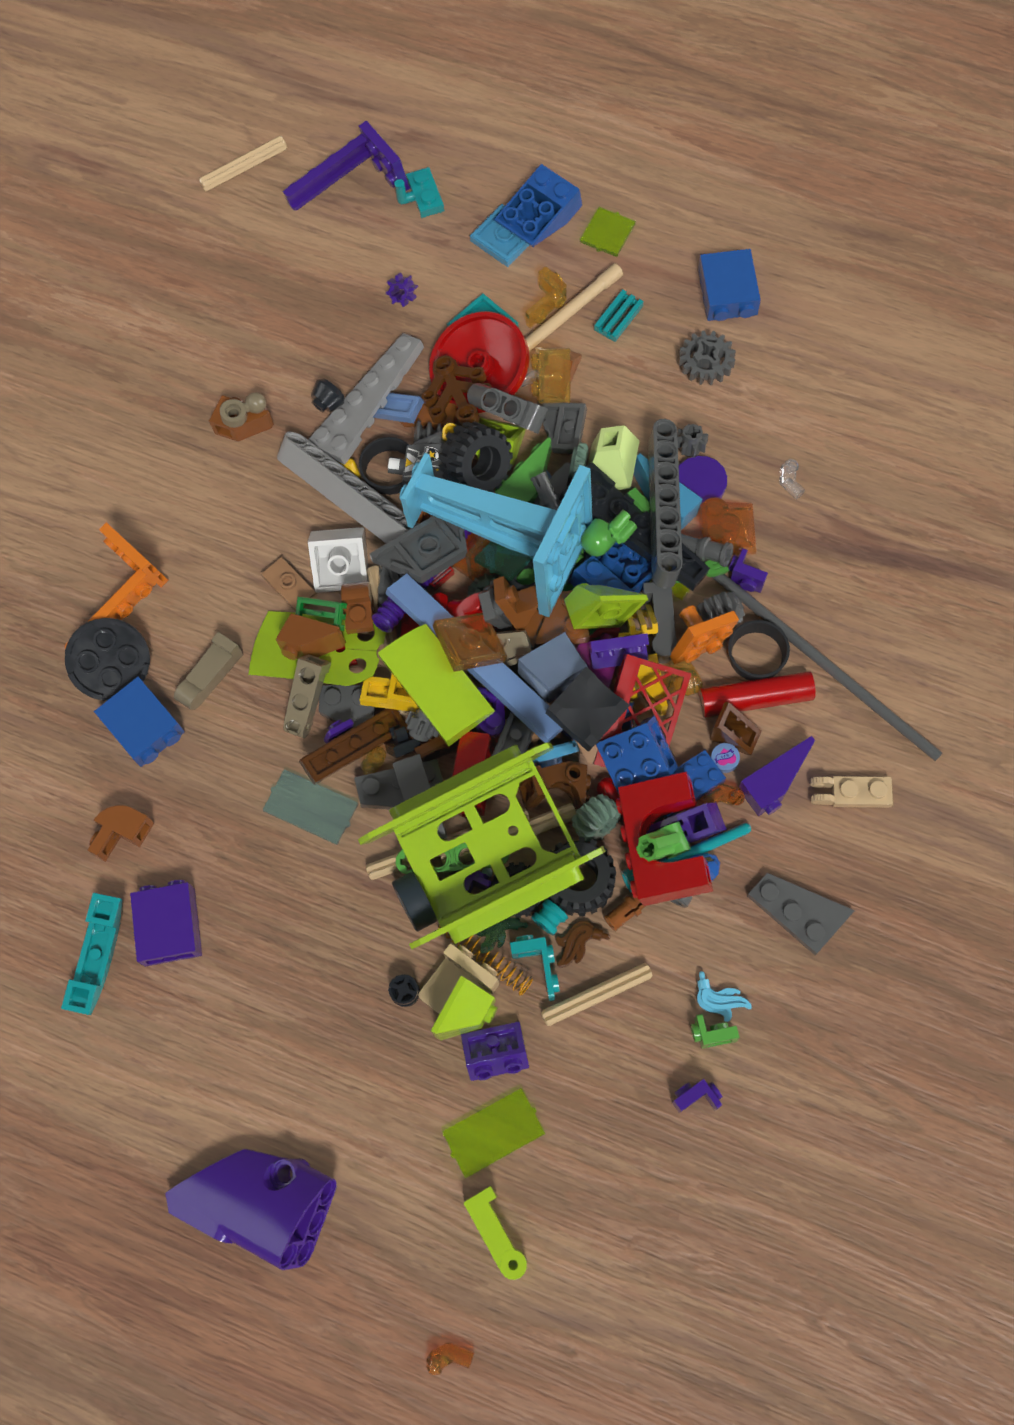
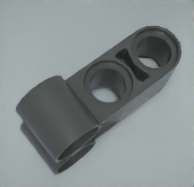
M482 383L473 384L467 394L469 403L473 404L476 408L499 416L505 421L539 434L548 411L543 406Z

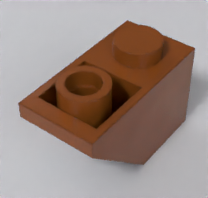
M224 395L221 396L209 419L216 435L237 442L269 430L274 425L269 410L265 408L264 411L258 414L248 412L247 420L242 426L236 428L226 426L220 416L221 405L230 399H236L243 403L244 401L237 397L230 398Z

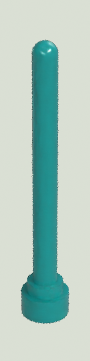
M748 823L740 824L691 846V850L670 859L664 858L659 862L670 863L688 859L696 854L706 853L749 834L751 826ZM627 868L621 871L626 887L632 892L630 881L634 880L633 870Z

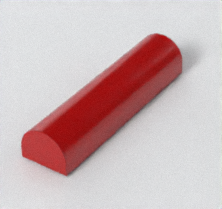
M811 671L700 688L698 693L705 718L718 716L725 702H729L739 712L812 701L816 696V688Z

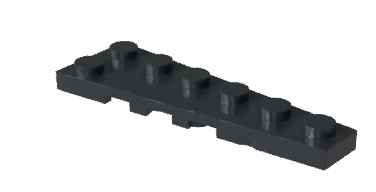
M591 462L587 467L591 469L592 521L598 518L610 523L622 510L628 512L631 517L629 520L637 525V529L623 544L651 562L650 514L647 511L643 513L634 504L635 500L628 494L623 495L615 487L616 483ZM569 486L561 493L560 501L563 500ZM682 543V568L677 581L691 591H694L708 574L710 567Z

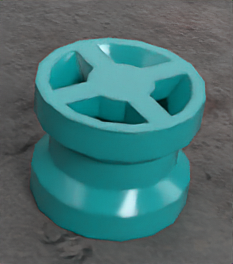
M545 899L542 903V909L539 912H534L531 918L545 932L554 936L557 932V926L560 923H565L568 916L555 903Z

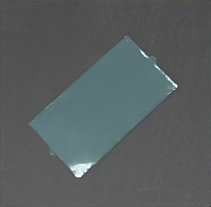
M284 769L276 786L271 788L272 793L263 811L338 845L346 827L351 825L349 821L358 803L318 784L313 785L311 781Z

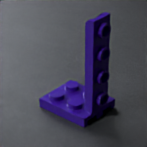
M366 120L359 125L361 134L358 137L349 141L347 145L336 153L331 154L325 161L311 169L302 178L290 184L283 191V194L289 206L293 210H298L369 157H371V162L378 172H384L385 178L392 188L395 187L394 183L398 179L404 181L406 191L410 189L400 158Z

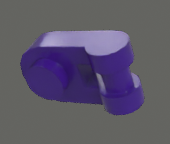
M476 687L487 702H492V708L495 712L478 724L475 729L478 733L490 734L491 739H494L503 731L505 726L504 704L490 691H487L485 687Z

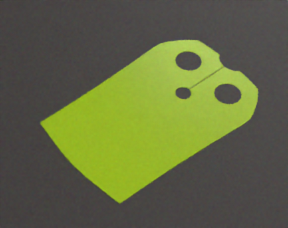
M268 611L254 643L248 675L294 679L298 659L290 660L281 653L276 638L290 614H296V612ZM302 614L306 618L334 624V618ZM374 624V637L369 641H361L357 637L358 633L347 634L344 627V631L341 632L346 642V649L340 653L335 650L318 657L331 662L329 673L325 675L323 683L350 686L372 677L380 660L377 657V649L381 644H384L386 632ZM357 658L365 660L366 668L362 672L353 673L350 671L349 664L352 660Z

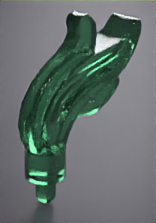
M508 917L478 932L476 935L486 937L485 941L481 944L480 952L487 953L491 951L497 942V947H502L506 941V930L527 928L528 924L520 922L519 918Z

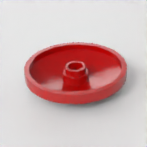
M494 312L472 313L456 320L440 335L431 353L429 373L432 383L435 378L433 374L435 360L441 356H450L457 362L458 366L482 367L487 377L483 383H490L493 388L514 395L522 385L528 371L530 360L529 347L521 330L509 318ZM455 376L456 380L472 382L469 377ZM444 381L437 392L439 396H441L447 386L446 381ZM463 392L467 403L470 404L467 398L468 393ZM452 397L449 403L456 404L454 398ZM476 408L478 413L486 412L484 410Z

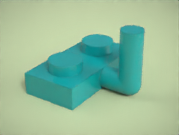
M429 167L406 174L411 192L406 193L405 184L402 179L395 181L398 203L403 205L415 201L421 218L444 212V204Z

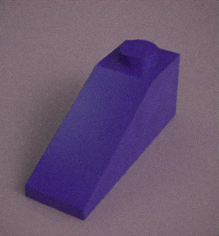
M810 736L741 781L738 790L757 816L765 812L770 815L782 806L781 802L815 742L813 736Z
M717 802L705 803L654 823L649 827L647 834L679 822L689 844L727 829Z

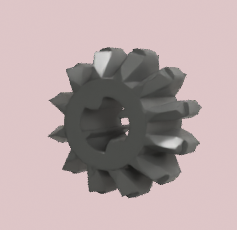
M724 591L717 595L713 594L712 597L705 598L704 602L697 605V612L703 621L734 611L739 618L738 624L743 621V616L745 615L741 600L739 601L738 596H735L734 592L726 593Z

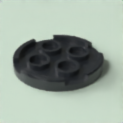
M100 618L85 623L70 637L65 649V667L69 679L79 691L91 698L108 701L137 677L144 682L150 667V652L144 637L132 625L119 619Z

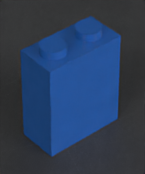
M751 249L701 254L698 272L707 321H723L738 317L749 318L758 315L761 299Z
M139 677L94 711L140 767L153 762L158 757V753L167 746L177 743L181 735L185 733Z

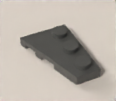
M769 873L747 895L749 899L815 956L855 911Z

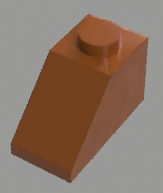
M292 613L276 638L281 653L290 660H296L307 654L320 657L344 647L346 643L340 627Z

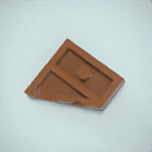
M573 590L561 592L550 617L545 616L536 638V648L564 632L573 645L590 642L588 629L573 628L564 601Z

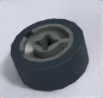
M413 872L392 882L398 899L417 932L437 922L433 908Z

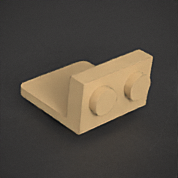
M450 943L443 952L445 959L421 989L419 998L440 1014L460 976L465 977L490 995H493L500 985L499 980L495 977L498 973L484 962L480 966L473 961L474 954L461 944L456 948Z

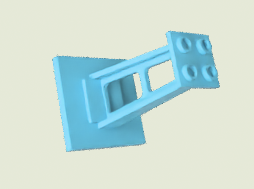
M424 453L420 462L415 463L412 477L408 485L405 484L402 487L399 497L402 502L407 525L410 528L414 527L421 512L424 511L533 559L539 614L550 617L582 551L581 535L592 522L591 469L579 465L558 510L437 478L434 476L430 454Z

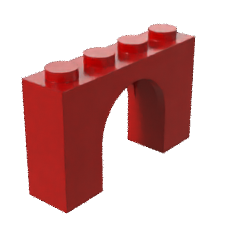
M687 772L618 787L620 797L616 798L618 813L620 815L623 814L624 825H621V834L623 841L628 842L629 852L625 853L628 869L633 870L634 880L630 881V886L634 899L638 898L643 906L713 892L709 866L703 856L670 863L656 860L648 862L647 859L639 856L636 849L639 838L647 834L649 827L655 820L667 814L697 807L692 780Z

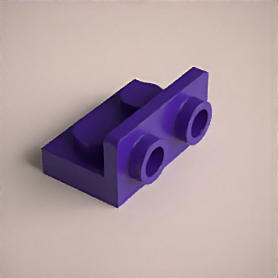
M648 633L588 642L593 669L621 666L624 654L648 660L646 645H649Z
M520 1021L461 1034L466 1067L471 1081L487 1080L492 1076L505 1073L514 1074L529 1068Z

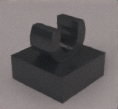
M400 724L389 728L392 740L384 743L387 753L395 758L414 751V748L421 745L420 741L411 737L407 733L405 726L401 727Z

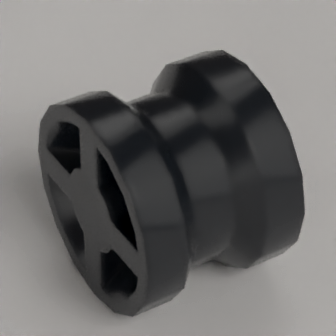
M401 974L391 980L388 991L395 1004L400 1007H410L418 1001L420 988L413 977Z

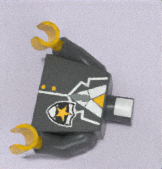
M448 423L442 431L418 440L414 444L407 445L405 459L389 458L388 473L403 475L402 485H408L415 463L420 462L424 453L430 454L434 476L444 479L442 476L444 472L439 469V464L442 461L438 457L439 453L443 451L440 447L442 442L445 443L447 441L446 435L449 432L453 433V428L457 425Z

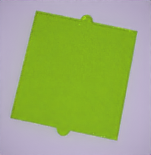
M599 207L582 235L580 243L595 248L597 252L603 251L617 257L633 230L636 221L620 215L619 212L614 213Z

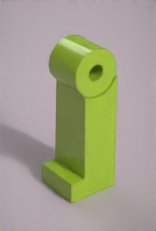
M492 1186L463 1203L501 1273L508 1279L516 1280L524 1275L527 1269V1260L521 1251L514 1248L492 1208L490 1201L497 1198V1195Z

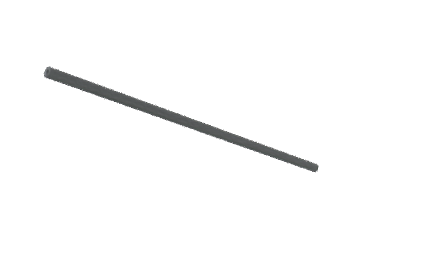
M722 574L712 577L727 591L734 592L735 596H738V599L761 619L778 626L785 633L789 642L931 759L936 761L943 754L728 576Z

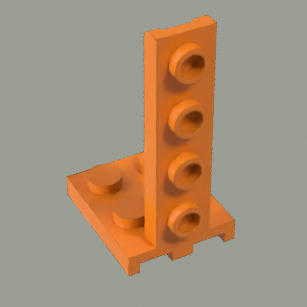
M106 522L99 529L106 536L103 542L136 572L89 621L100 618L119 620L126 618L133 611V607L151 593L152 588L156 584L162 588L168 581L161 572Z

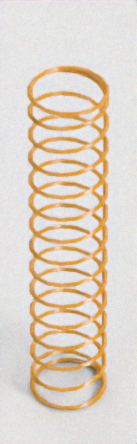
M471 936L462 946L465 945L466 948L468 942L473 936ZM480 937V938L476 941V943L469 949V951L471 950V953H472L474 947L476 946V944H477V943L479 942V940L481 939V937ZM485 942L482 948L474 954V956L478 954L476 957V962L481 961L483 958L484 962L489 952L493 949V947H491L490 950L480 960L477 961L480 952L482 951L483 947L487 944V942ZM498 951V952L496 953V955L487 963V964L490 963L489 966H491L493 960H494L495 957L498 955L499 951ZM504 956V957L502 958V960L493 968V969L496 968L495 971H497L498 967L500 966V964H501V962L503 961V959L505 958V956ZM510 961L507 964V966L496 976L502 973L500 981H504L508 978L506 983L507 986H510L512 983H514L513 991L521 987L519 991V996H522L533 982V978L530 979V981L523 988L524 984L530 977L529 975L516 989H514L518 979L523 973L522 971L517 976V978L508 985L510 977L517 968L516 966L507 977L501 980L504 972L511 963Z

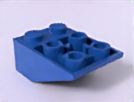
M541 164L494 220L534 247L565 226L582 207L580 189Z
M616 542L603 556H591L577 567L569 583L574 587L587 583L589 585H603L639 593L643 589V583H649L652 580L651 562L623 543L618 544Z

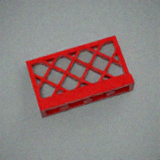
M624 654L613 693L629 704L631 696L641 691L649 706L636 713L629 706L628 710L631 715L625 718L626 710L602 736L601 741L621 733L623 723L634 719L638 726L640 723L636 716L651 709L665 735L668 746H670L692 673ZM640 665L651 667L657 678L642 686L637 676ZM657 669L667 673L660 676ZM672 674L683 677L680 689L670 694L662 679ZM635 682H637L639 688L633 691ZM659 682L666 696L652 703L645 689ZM678 694L676 703H674L672 697ZM669 700L673 707L672 716L661 721L654 707ZM669 722L668 729L666 730L664 724ZM598 750L592 763L606 767Z

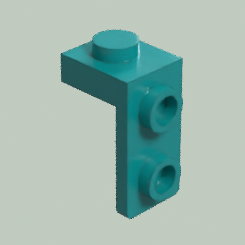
M533 935L516 937V942H510L512 958L518 959L542 955L549 1001H554V993L560 992L557 974L551 975L550 963L555 962L553 945H547L545 937L533 939Z

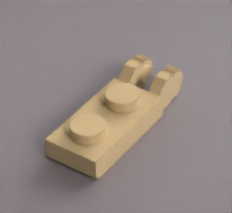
M833 776V778L813 777L810 779V786L832 788V795H812L811 803L815 805L890 808L893 806L891 777Z

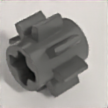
M688 424L684 429H678V448H681V455L695 457L700 452H705L708 434L703 433L702 426Z
M417 709L416 712L410 710L405 723L408 724L407 729H410L409 735L423 742L428 741L432 736L438 737V732L420 709Z

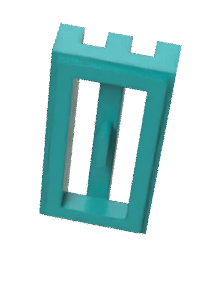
M622 289L596 322L594 331L616 342L642 309L644 301L641 299L635 300L634 295L628 296L627 291ZM623 301H624V304L620 307V309L617 311V313H616V314L613 316V318L609 321V319L612 317V315L616 312V310L619 308V306H620V305L623 303ZM629 306H633L616 330L611 333L610 331L618 323Z

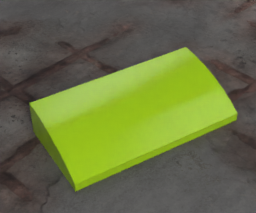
M427 624L406 633L378 652L383 663L448 746L452 745L495 712Z

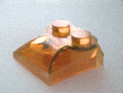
M716 497L709 498L704 503H701L699 508L701 538L710 537L712 541L722 544L726 542L732 543V555H740L743 548L748 550L747 555L756 554L753 503L725 502Z

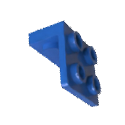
M655 715L644 719L636 727L597 743V748L618 794V787L670 776L678 768Z

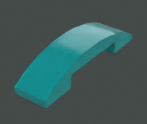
M98 893L92 894L85 920L89 922L74 979H69L61 1009L86 1015L92 1014L102 992L113 958L121 920V898Z

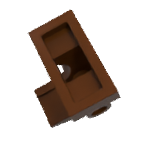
M567 761L541 768L540 765L535 766L547 790L558 788L566 792L571 798L576 811L583 806V803L590 800L591 796L587 795L586 791L588 792L590 789L591 776L587 774L586 764ZM535 775L520 782L519 791L525 809L536 808L545 798V795Z

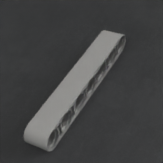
M296 432L285 433L277 459L383 542L388 543L412 529L408 527L403 511L324 451Z

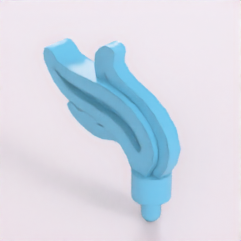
M703 971L699 972L700 980L697 981L699 989L697 1002L702 1009L720 1014L724 1017V1022H729L732 1018L731 1009L744 1007L749 1010L752 1008L751 1003L747 999L733 996L734 994H740L738 989L726 988L715 992L710 988L709 979L705 978V973Z

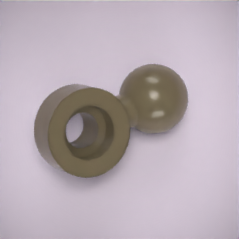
M254 392L246 397L244 403L236 399L227 400L220 407L221 420L228 427L236 428L242 426L247 420L248 412L258 414L264 411L266 399L262 394Z

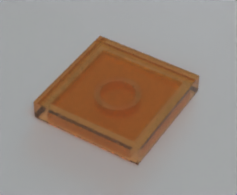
M483 612L434 621L432 627L454 672L504 663L506 661L507 655L493 626L485 622Z

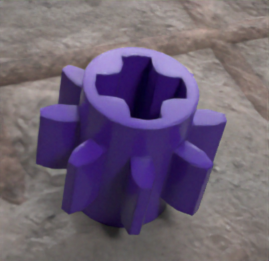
M398 273L395 275V279L391 278L387 281L390 288L385 293L392 299V304L401 302L402 307H405L409 301L417 298L414 290L418 288V285H414L411 275L403 277L402 273Z

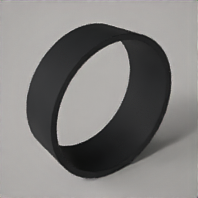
M384 437L374 440L362 451L359 458L360 473L368 486L376 492L384 495L397 494L401 492L403 485L401 482L393 486H380L368 480L366 471L369 462L377 454L385 451H397L406 456L407 445H409L407 442L399 438Z
M763 620L748 621L737 627L729 639V660L736 673L747 680L774 677L788 661L790 655L788 638L773 623ZM749 633L766 634L779 645L782 654L781 664L777 670L768 674L749 673L735 662L732 656L734 644L739 638Z

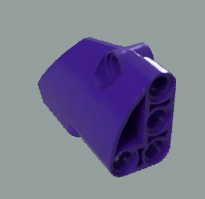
M243 1149L192 1175L165 1194L169 1214L218 1241L234 1243L281 1270L302 1267L310 1259L335 1194L337 1182L335 1179L311 1168L304 1159H288ZM290 1169H292L293 1173L292 1178L290 1177Z

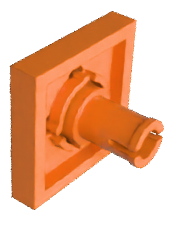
M694 605L683 609L679 615L688 629L671 652L670 658L674 665L683 661L690 663L703 653L713 654L723 647V641L733 633L732 629L739 621L736 613L731 611L703 621Z

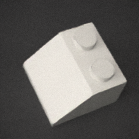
M364 527L311 531L308 539V548L316 593L341 591L342 584L369 581Z

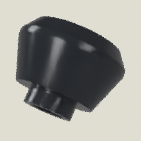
M324 378L316 380L311 393L313 398L311 403L322 413L325 410L331 412L344 404L345 397L342 392Z

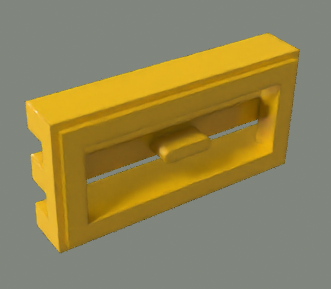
M651 604L645 605L646 610H641L640 607L626 621L630 635L658 633V622ZM644 617H647V620L650 625L649 628H647V624ZM633 618L638 619L639 629H636Z

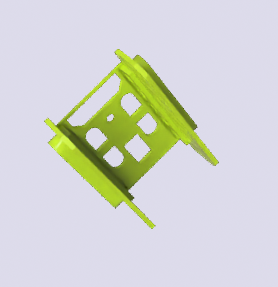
M544 743L521 754L517 745L507 748L391 808L389 812L393 819L392 821L358 839L360 845L369 844L394 832L433 908L441 928L410 943L411 950L446 932H449L454 944L459 943L582 881L584 877L578 866L605 852L602 846L582 857L580 856L533 763V760L554 749L551 743ZM534 775L571 846L558 854L542 849L516 797L520 782ZM497 794L507 796L510 802L508 811L484 824L475 805ZM464 811L473 830L451 841L441 839L438 834L439 825ZM510 826L518 828L517 835L511 836L508 833ZM465 842L475 864L440 881L430 860ZM524 847L533 849L537 856L535 864L510 877L501 858ZM491 865L499 883L478 894L467 892L464 886L466 877Z

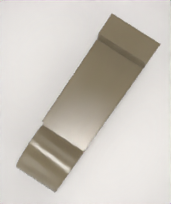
M219 632L212 638L213 644L188 674L186 680L179 684L174 693V699L190 710L197 709L243 656L238 644Z
M309 654L298 658L283 728L285 732L301 738L308 736L313 724V716L316 712L325 675L329 673L331 662Z

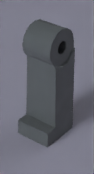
M654 582L643 583L642 594H646L648 597L645 603H651L658 622V633L654 634L651 654H657L659 663H668L671 661V652L677 645L672 588H660Z

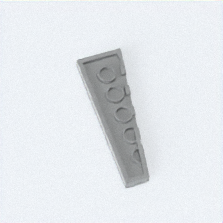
M403 333L344 399V404L336 408L308 440L331 458L345 465L362 441L360 436L365 428H370L374 423L375 419L373 416L377 410L384 408L388 402L386 397L390 391L397 389L404 375L407 374L423 350L424 345L421 340Z

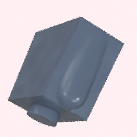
M565 632L518 659V674L548 703L557 699L585 667L588 668Z

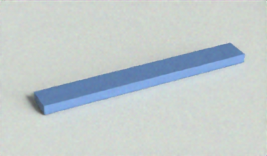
M405 574L386 589L387 596L418 625L427 624L446 650L543 742L551 741L563 730L545 714L550 706L408 574Z

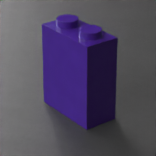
M174 880L168 882V886L157 888L155 885L140 887L138 892L130 893L136 959L138 963L146 967L202 956L195 888L188 882L185 883L184 880Z

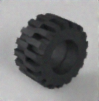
M464 422L462 427L459 425L454 427V432H449L446 435L447 441L445 443L442 442L440 447L443 451L439 453L438 459L442 461L439 464V469L444 472L442 474L443 478L493 493L494 488L499 489L502 486V480L506 481L508 478L507 472L512 468L510 460L513 459V453L509 452L512 448L510 442L506 441L507 437L501 434L500 431L477 422ZM480 449L479 460L477 464L471 469L472 459L475 453Z
M579 837V841H573L581 857L600 848L595 840L591 839L590 843L585 842V837ZM566 839L565 844L562 845L559 842L555 845V850H550L549 852L558 854L571 846ZM604 847V853L583 863L590 866L596 873V882L591 888L584 891H574L566 888L547 899L571 916H573V913L585 916L587 912H591V914L596 913L600 906L603 908L613 894L616 880L614 860L611 855H607V849Z

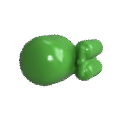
M622 510L610 523L596 518L582 533L581 546L591 556H603L616 542L618 544L625 543L637 529V525L629 520L631 517L625 510Z

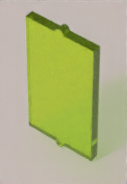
M522 1088L442 1131L452 1151L450 1155L456 1159L465 1179L545 1135L535 1115L536 1109L531 1107Z

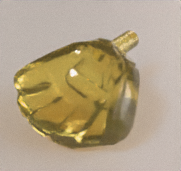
M682 661L675 665L672 663L669 666L692 673L685 696L698 693L699 689L703 687L702 679L691 663ZM672 674L662 679L669 693L680 689L683 677Z

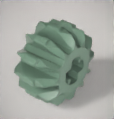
M599 794L596 797H591L588 802L583 803L580 809H577V814L572 818V826L579 837H585L586 842H590L591 839L597 841L598 839H603L606 834H610V831L617 826L616 823L620 821L621 815L618 813L613 799H610L607 795Z

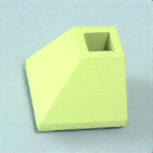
M625 425L601 428L591 445L588 465L591 462L594 463L616 483L615 487L618 490L631 489L640 440Z

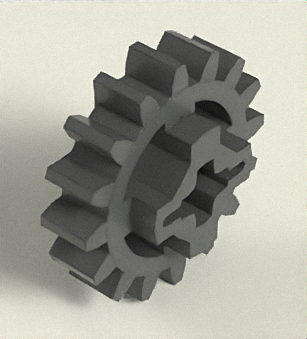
M703 330L700 337L693 333L691 341L684 340V346L680 348L679 366H683V374L690 373V381L698 378L699 385H702L704 380H708V383L713 385L714 379L721 383L724 375L730 376L731 368H734L736 351L731 349V341L724 342L725 335L717 338L715 337V331H712L710 335H706V332ZM694 351L693 358H690L691 353ZM724 357V362L720 365L721 358Z

